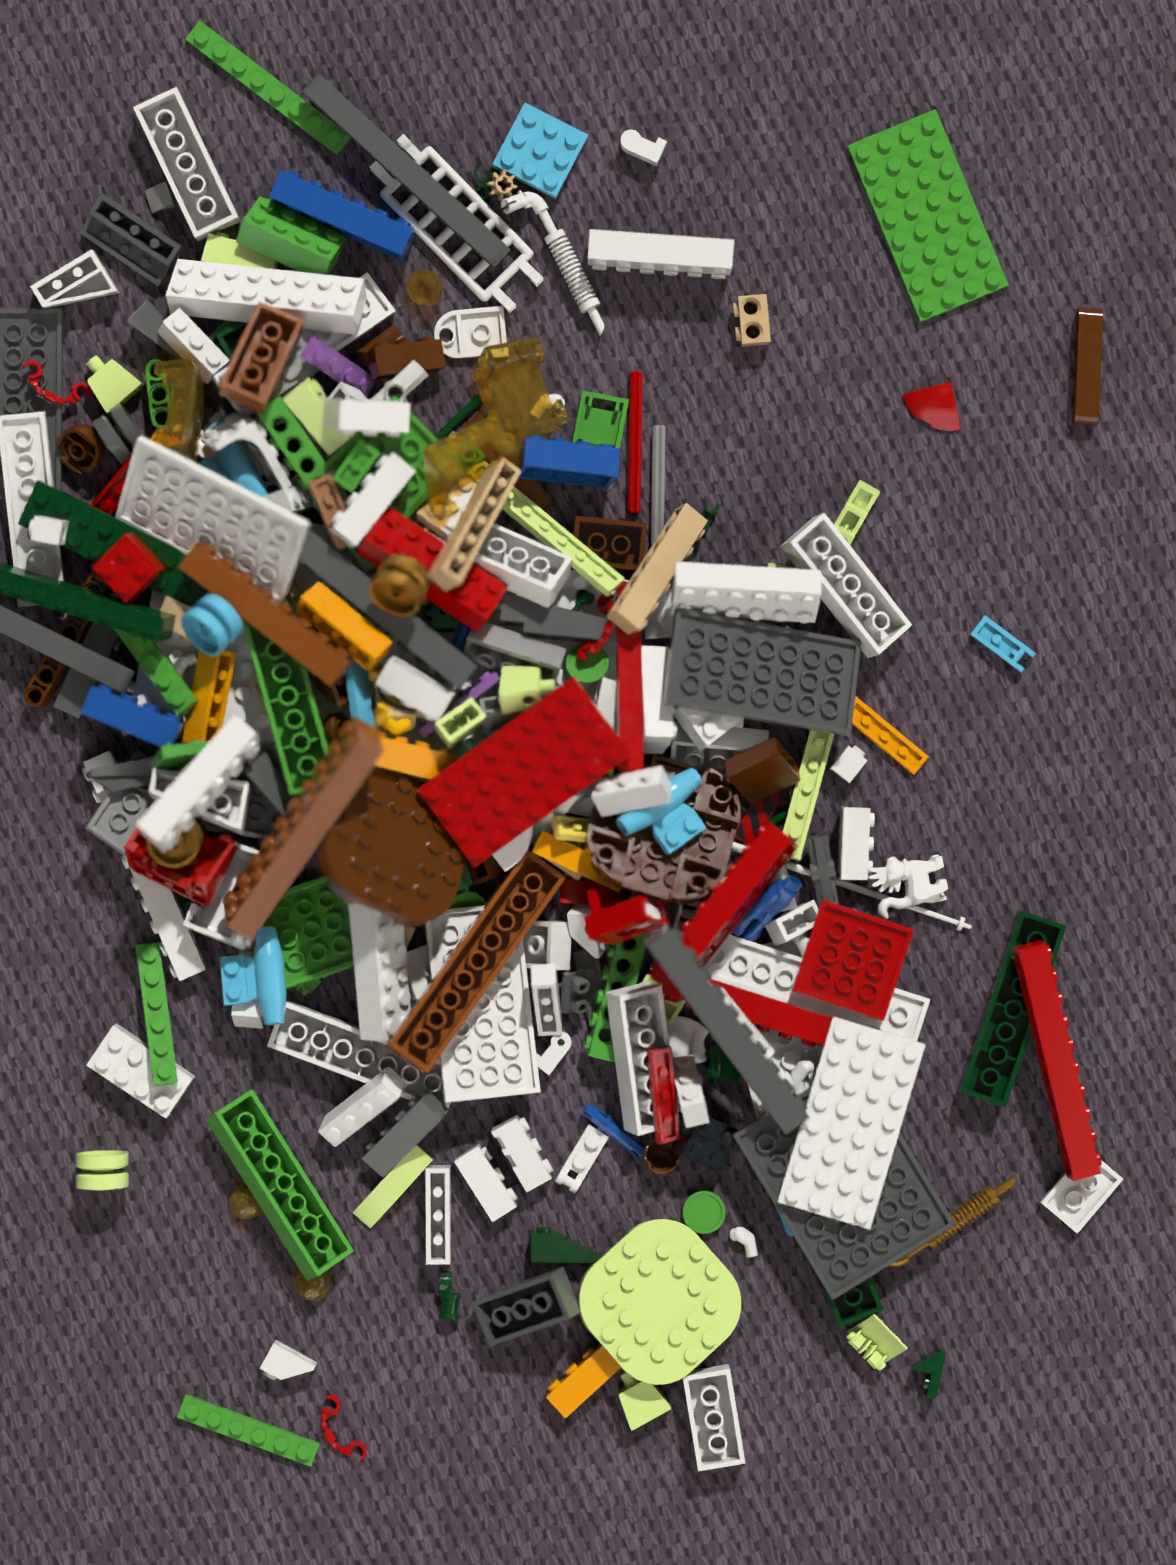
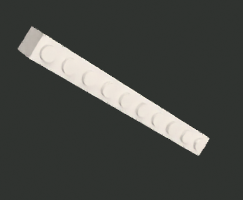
M108 751L83 762L85 768L82 770L86 778L85 773L88 771L116 765L118 762L113 751ZM86 778L88 782L92 781L95 788L92 790L96 802L102 803L108 791L103 789V786L93 779ZM122 855L121 859L125 868H130L133 877L130 878L132 885L136 891L140 890L143 897L140 899L144 911H149L151 915V928L154 934L159 933L162 940L159 943L164 956L168 955L172 964L169 965L173 977H178L179 981L208 969L192 930L183 926L186 917L175 892L136 873L129 866L126 855Z

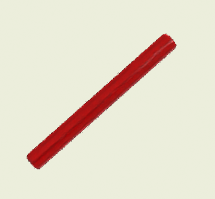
M640 371L630 372L628 513H640L643 373Z

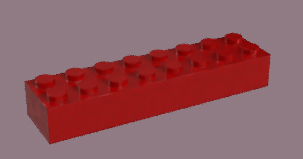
M770 822L767 826L763 825L757 831V839L752 845L748 844L742 850V858L737 864L733 863L725 873L727 877L722 883L718 882L710 892L712 896L707 902L703 901L695 911L697 915L692 921L688 920L680 930L682 932L681 935L684 937L682 944L686 949L688 947L692 948L698 956L695 962L700 968L708 963L799 847L798 844ZM656 960L650 968L652 972L649 976L670 993L681 997V992Z

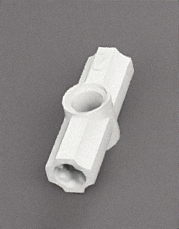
M413 360L392 380L386 382L384 388L371 400L389 401L392 398L388 395L389 389L399 387L401 394L397 398L403 402L405 397L428 374Z

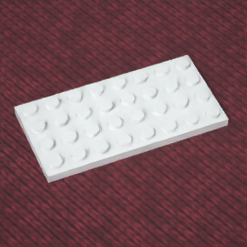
M140 436L136 441L115 518L177 548L185 555L189 553L196 543L207 542L216 548V554L221 558L226 557L234 562L236 565L234 568L241 573L245 572L252 576L255 580L253 583L260 588L265 587L274 595L272 598L279 603L284 602L287 598L310 526V522L143 436Z
M484 906L448 909L441 916L425 923L431 981ZM523 939L440 1055L444 1103L541 1092Z
M832 1016L806 1102L808 1108L805 1112L809 1118L799 1126L777 1202L866 1229L871 1228L926 1044Z

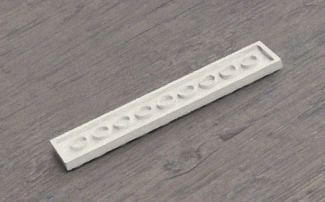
M733 935L727 937L705 965L713 980L831 1018L834 1016L913 1041L918 1040L930 1002L928 998L895 988L885 1020L882 1021L792 991L802 961L801 957Z

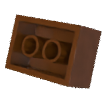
M576 516L574 537L614 570L635 572L644 559L647 523Z

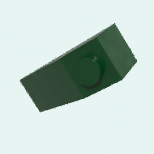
M536 1227V1231L531 1233V1263H595L603 1256L557 1231H551V1227Z

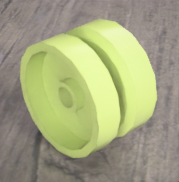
M98 1150L76 1153V1167L90 1170L76 1175V1188L84 1190H112L128 1187L129 1174L125 1171L114 1169H121L129 1164V1152Z

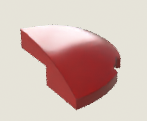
M951 382L903 394L907 407L918 420L922 419L930 424L931 428L941 431L960 430Z

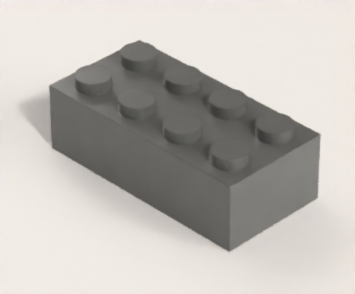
M564 1267L485 1294L472 1302L489 1347L568 1320L581 1312Z

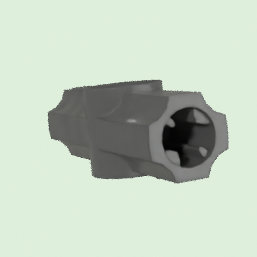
M825 834L808 837L807 845L811 860L809 866L812 883L815 885L818 908L822 899L839 905L835 885L836 872L834 861L831 859L828 836Z

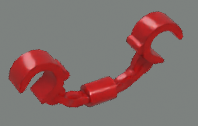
M28 360L22 366V369L28 366L36 369V374L29 375L27 380H29V384L34 387L38 395L43 396V399L51 403H78L80 397L76 390L79 388L86 392L88 399L91 396L90 386L83 382L71 386L69 389L71 394L66 399L58 398L57 394L48 390L44 392L38 386V378H41L43 375L39 362Z
M602 594L597 601L599 612L608 615L615 604L609 601L614 598L613 595L610 594L606 597ZM611 620L607 621L601 640L596 643L591 640L584 642L578 649V657L588 663V652L597 656L598 651L606 643L609 636L612 635L615 624Z
M334 1394L327 1395L326 1399L335 1400L337 1407L335 1409L323 1407L321 1418L323 1420L321 1428L324 1431L322 1433L327 1443H330L335 1450H340L343 1455H349V1457H351L352 1448L360 1446L363 1449L361 1460H363L367 1454V1447L363 1442L351 1440L350 1446L344 1445L341 1447L335 1442L336 1437L332 1430L327 1429L326 1420L332 1414L337 1415L341 1406L338 1396Z

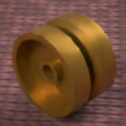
M397 554L387 556L381 562L378 572L369 586L370 597L378 607L390 614L404 617L413 615L418 611L423 597L430 587L431 579L427 577L429 572L421 563L408 556Z
M196 817L191 829L187 832L183 831L178 836L179 841L171 850L167 849L163 853L147 840L149 853L157 863L166 867L178 868L187 865L195 858L204 842V830Z

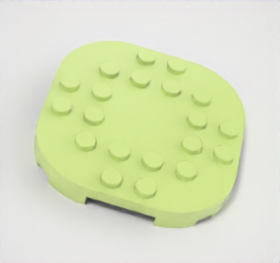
M667 1219L645 1221L630 1229L620 1241L587 1269L578 1288V1305L581 1310L579 1314L587 1330L593 1334L628 1375L639 1381L655 1385L669 1384L688 1375L730 1336L738 1323L741 1313V1295L733 1275L693 1230L682 1223Z

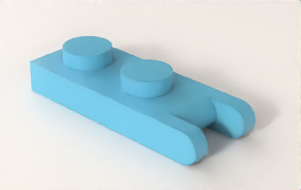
M985 615L970 633L973 638L1021 673L1024 671V668L1018 664V661L1024 653H1027L1030 657H1034L1036 654Z

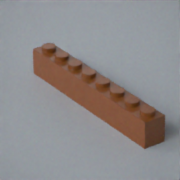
M207 542L194 544L179 565L180 569L212 594L227 601L240 616L329 686H334L340 681L354 662L349 658L350 654L341 647L336 648L330 643L331 639L327 635L314 631L311 628L312 624L303 617L298 618L292 613L293 609L284 602L279 603L272 598L274 595L265 587H258L253 583L255 580L252 576L245 572H239L234 568L236 565L226 557L221 558L216 554L217 550Z

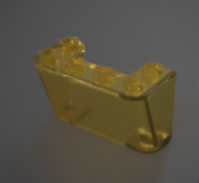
M537 337L485 346L475 369H473L474 381L479 384L482 402L486 403L489 411V421L491 424H494L496 429L497 442L505 449L522 443L528 436H543L562 429L569 421L561 399H557L553 406L539 371L545 356Z
M485 418L427 446L423 451L430 511L439 521L458 513L460 508L449 498V493L480 479L488 464L501 457L506 458L519 469L524 445L500 420Z

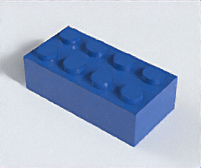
M531 435L526 437L516 449L515 466L521 470L518 476L521 479L608 489L619 476L620 449L613 448L611 444L594 446L590 445L587 441L569 443L562 438L544 440L542 436Z
M107 685L91 686L81 710L82 714L161 747L165 746L166 743H171V745H178L180 743L186 724L182 722L183 717L171 712H167L166 715L159 713L161 708L150 703L140 705L138 704V698L128 694L116 695V689Z

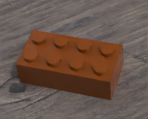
M259 301L220 383L219 395L264 414L302 332L304 320Z

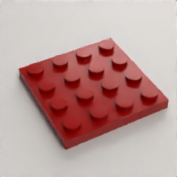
M822 899L792 991L884 1021L914 929Z

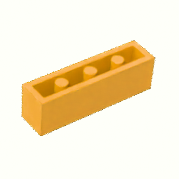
M317 582L299 600L295 611L320 632L327 635L338 647L345 649L350 654V657L368 672L387 655L392 641L322 583Z
M199 650L192 685V693L199 702L188 710L183 742L192 743L194 739H198V742L208 741L210 743L223 728L236 653L223 651L219 656L212 657Z
M378 731L384 752L375 766L432 779L459 758V756L451 755V749L438 746L436 751L429 749L430 744L416 741L415 745L407 743L408 738L394 735L393 739L385 738V732Z
M601 1344L595 1349L590 1347L582 1355L583 1360L578 1365L575 1363L571 1364L564 1371L566 1374L564 1378L560 1381L555 1379L546 1388L548 1390L546 1398L565 1419L621 1368Z

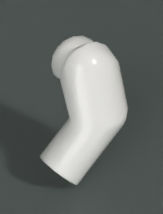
M193 652L179 657L172 664L183 680V673L186 667L197 663L196 653Z
M744 1227L732 1228L729 1233L730 1238L733 1241L737 1240L745 1246L746 1257L758 1256L754 1234Z

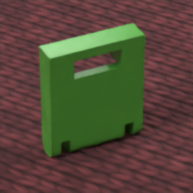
M582 390L572 443L580 439L589 442L590 445L611 444L615 448L620 449L629 399ZM593 398L616 403L615 412L592 408Z
M194 739L192 743L171 745V743H166L165 746L160 747L151 760V772L153 769L167 771L186 769L209 744L208 741L198 742V739Z

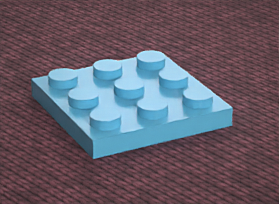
M524 103L492 167L499 171L506 170L507 175H514L515 179L556 199L588 138V134Z

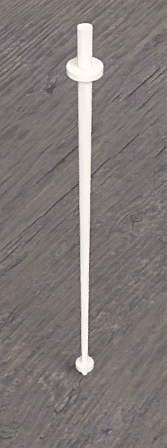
M733 842L731 850L741 853L746 846ZM787 861V869L811 877L810 868ZM838 878L835 880V885L880 900L890 897ZM916 905L907 908L955 924L958 931H961L962 927L972 928L971 925L964 923L965 918L961 916L959 920H955Z

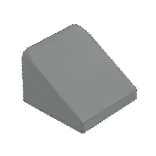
M167 182L145 190L152 214L175 207Z

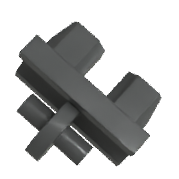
M579 968L575 972L563 973L562 980L558 981V989L562 992L561 1011L564 1014L570 1012L581 1014L588 1011L589 1003L585 1000V993L589 990L590 982L586 980V970L584 968Z

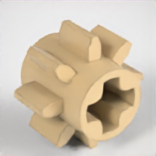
M502 170L500 176L495 172L492 173L491 177L493 180L486 183L491 188L489 195H498V201L503 199L504 194L507 198L512 197L510 191L517 188V185H513L512 181L515 176H507L506 170ZM500 181H502L503 185H506V188L503 190H501V186H498L497 184Z

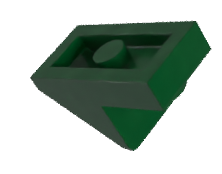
M937 1348L911 1365L913 1370L929 1373L928 1376L924 1375L922 1389L925 1390V1394L929 1398H937L946 1355L944 1348Z

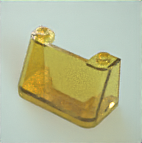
M189 359L155 362L154 374L164 378L162 384L171 387L166 428L156 429L155 434L157 436L153 442L196 463L206 398V386L197 364Z

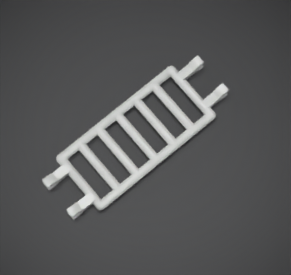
M403 134L397 140L398 145L420 166L430 158L439 168L431 176L439 182L446 175L455 184L449 193L457 198L463 192L472 202L467 209L472 214L479 209L489 219L484 225L490 230L496 226L505 236L502 241L508 247L513 244L522 254L484 290L475 279L489 264L482 259L467 273L458 262L472 248L464 243L451 256L441 245L454 232L447 226L434 239L425 228L437 216L429 211L417 221L408 211L419 200L412 194L403 204H400L391 194L402 184L395 178L393 179L375 161L369 168L386 185L380 192V197L401 219L411 224L410 227L413 228L414 232L481 301L485 302L493 296L511 313L516 308V304L500 288L519 269L536 287L544 281V278L528 263L533 257V251L432 147L428 146L420 152Z

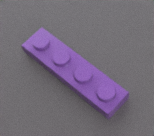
M311 336L300 355L302 359L338 383L343 382L361 390L366 398L377 380L371 379L369 373L314 336Z
M488 671L477 679L479 684L473 689L468 686L458 694L460 699L455 703L450 702L442 718L471 697L475 701L500 682L501 679L497 673L490 674ZM425 719L420 723L422 728L418 731L425 739L435 732L436 720L430 721Z

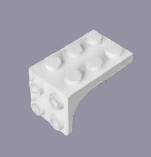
M232 413L224 419L225 422L219 426L207 429L204 432L205 435L201 437L203 444L214 450H219L234 440L243 439L267 481L281 489L292 485L288 479L290 476L289 471L283 464L280 465L276 458L279 456L278 452L272 444L269 445L265 439L267 436L266 431L260 424L257 425L255 420L245 415L241 416L238 413Z

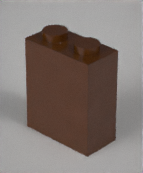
M775 736L725 760L726 771H724L727 782L733 784L740 797H745L750 804L801 781L798 763Z

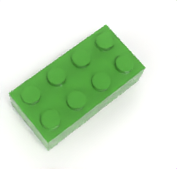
M260 196L243 219L236 243L299 272L329 275L340 258L347 236Z

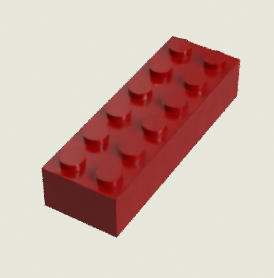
M387 506L356 553L377 567L380 566L387 556L394 554L405 555L421 563L430 572L445 543ZM472 562L461 584L444 590L431 580L430 587L424 598L474 631L479 632L509 585Z

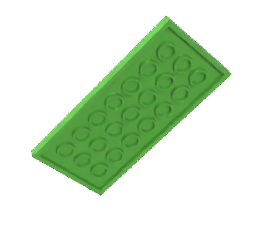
M936 109L847 146L919 322L933 318L1008 286V282Z

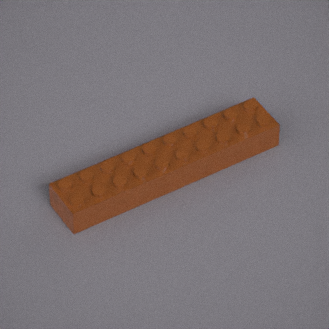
M354 716L348 723L346 722L342 726L339 737L335 742L330 743L323 760L316 763L312 776L309 780L306 779L303 782L296 799L293 798L289 802L284 816L277 819L273 832L270 836L267 835L264 838L261 849L250 858L247 869L244 873L241 872L234 888L225 894L223 904L228 928L253 939L384 751L377 728Z
M527 849L520 861L510 869L385 1046L421 1073H428L566 877Z

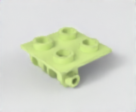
M875 1314L851 1328L846 1335L848 1343L858 1350L859 1354L866 1350L863 1358L869 1357L867 1362L873 1369L877 1368L879 1371L886 1366L885 1363L907 1350V1347Z

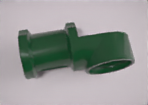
M440 1271L439 1292L440 1298H442V1310L439 1313V1318L449 1320L460 1319L458 1301L461 1299V1294L451 1293L452 1271Z

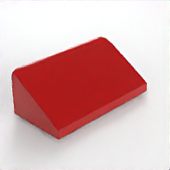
M565 879L560 886V903L588 904V890L597 888L608 891V887L593 880Z

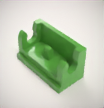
M359 439L332 479L353 493L355 491L357 493L362 486L360 483L368 473H371L377 461L383 456V453L372 447L368 442Z

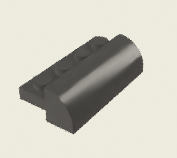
M100 193L89 212L90 216L79 233L157 286H161L171 268L176 265L177 259L180 258L183 246L104 193Z

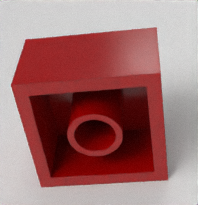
M133 533L125 534L92 567L125 603L133 602L166 569Z

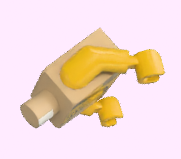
M379 663L368 673V679L371 682L377 681L383 671V667ZM375 684L371 699L375 728L378 731L392 733L393 735L413 730L416 718H424L421 715V711L414 707L408 708L400 702L401 699L394 695L388 696L379 690L380 687Z

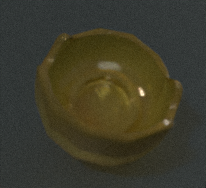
M420 269L409 277L406 291L412 302L425 307L438 301L442 295L443 285L436 273Z
M246 1183L237 1186L231 1192L229 1205L236 1217L249 1220L263 1212Z
M299 1270L295 1274L293 1286L296 1294L306 1301H319L331 1292L332 1280L329 1272L326 1270L318 1277L307 1281Z

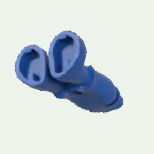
M788 875L784 880L779 879L776 883L768 886L732 932L737 936L742 934L747 941H755L761 935L764 927L770 924L773 917L787 907L797 895L796 891L802 887L801 882Z

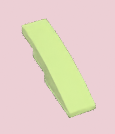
M861 480L858 481L834 523V526L849 545L852 543L880 494L879 490Z
M416 1145L379 1182L354 1210L353 1214L371 1228L433 1159Z

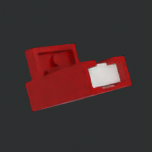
M597 888L587 891L589 898L588 906L592 914L584 916L585 932L589 940L617 945L662 928L665 925H670L666 904L663 901L656 900L647 903L648 897L637 896L622 902L621 895Z

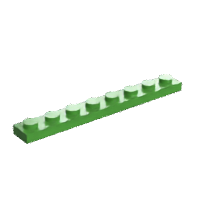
M200 20L185 40L336 156L340 154L351 139L334 122Z

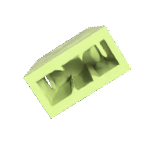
M96 355L86 364L94 373L87 382L109 415L111 408L119 403L123 405L144 387L138 379L113 359L104 364Z
M502 666L499 689L502 714L529 709L542 699V695L550 694L556 689L555 679L542 680L541 670L538 667Z
M471 697L435 723V731L446 746L451 749L474 733L484 721L486 715ZM468 714L472 716V721L469 719Z
M625 1371L620 1374L626 1387L618 1390V1395L631 1431L671 1410L670 1402L655 1384L639 1381L628 1375Z

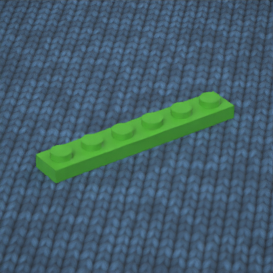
M115 591L111 594V596L121 598ZM114 628L177 716L182 717L199 702L154 640Z
M159 942L135 945L153 1087L178 1084Z
M188 1394L185 1395L177 1418L310 1467L320 1444L319 1442Z

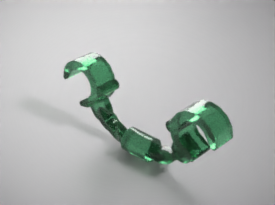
M479 164L474 168L475 178L482 183L490 182L492 173L495 172L499 175L501 172L489 165L488 176L482 178L478 175ZM514 178L512 181L513 185H517V192H523L520 182ZM511 213L507 214V217L511 223H523L522 219L516 220L511 217Z

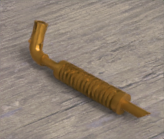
M1016 1174L994 1189L990 1185L983 1188V1192L979 1191V1195L976 1193V1197L972 1196V1200L968 1199V1203L965 1201L963 1202L965 1205L960 1204V1208L956 1207V1211L953 1209V1213L949 1212L956 1225L892 1263L889 1267H901L909 1263L910 1258L929 1245L934 1250L938 1247V1243L942 1244V1240L945 1242V1238L949 1239L950 1235L954 1236V1232L957 1234L958 1229L961 1231V1227H966L965 1224L970 1225L969 1222L973 1223L974 1218L977 1220V1216L981 1217V1213L984 1215L985 1211L988 1212V1208L993 1209V1205L996 1207L1001 1203L998 1197L1014 1187Z

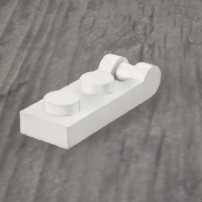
M588 1124L556 1177L555 1182L560 1185L563 1183L569 1187L571 1192L576 1193L609 1136ZM570 1169L578 1173L575 1180L567 1175Z

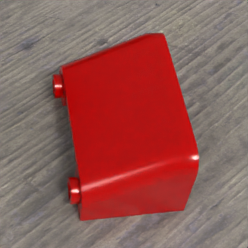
M138 827L123 846L128 864L132 870L203 906H210L215 899L238 849L236 840L228 834L218 835L215 839L204 834V842L195 858L187 865L172 868L163 866L154 860L147 848V839L141 834Z

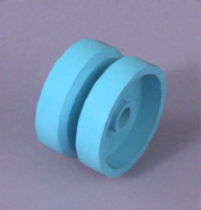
M206 594L197 602L195 607L190 608L181 617L182 629L190 642L200 651L212 657L219 656L228 647L229 643H233L243 633V624L237 612L227 601L214 594Z

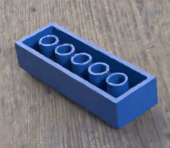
M280 170L269 195L271 201L291 209L308 219H313L330 229H335L354 241L402 262L405 261L415 238L414 230L410 227L411 224L400 218L397 221L392 220L388 217V213L380 209H376L374 212L366 207L367 204L360 200L354 199L353 202L344 198L345 194L334 189L329 192L322 188L323 185L317 181L310 179L309 182H306L300 178V174L292 170H288L287 173Z

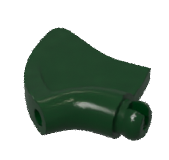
M717 1043L708 1048L706 1053L709 1057V1065L706 1070L705 1081L714 1085L717 1083V1079L720 1078L727 1082L738 1084L741 1074Z

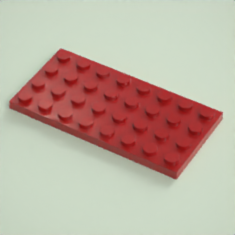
M573 676L417 790L473 867H476L631 756V753L576 677Z

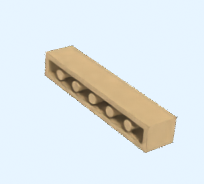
M501 457L488 464L427 576L444 590L461 584L521 473V470L506 458Z
M687 503L676 508L606 617L627 634L636 630L641 631L648 622L646 619L648 614L652 613L659 605L658 598L671 586L669 581L674 577L676 562H682L683 559H686L694 549L692 545L704 534L705 530L703 528L708 520Z

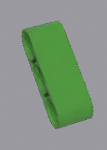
M152 360L145 369L150 416L156 428L166 431L170 430L175 423L170 372L162 361ZM155 366H162L163 374L158 378L153 377L152 369ZM160 389L165 390V399L163 401H156L154 398L156 391ZM162 413H167L169 416V420L165 425H159L157 422L158 416Z

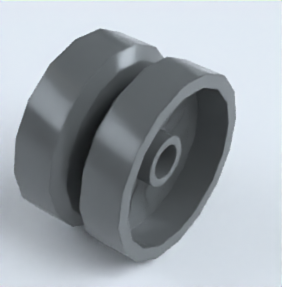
M119 403L110 409V415L116 423L115 425L104 415H101L92 423L107 449L124 465L132 455L127 444L130 443L135 448L137 439L140 436H145L127 410Z

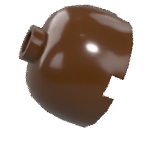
M77 424L67 428L60 434L56 447L57 450L60 448L62 454L60 459L68 469L76 473H82L83 471L88 473L95 469L104 459L106 446L99 437L100 435L96 428L90 425Z

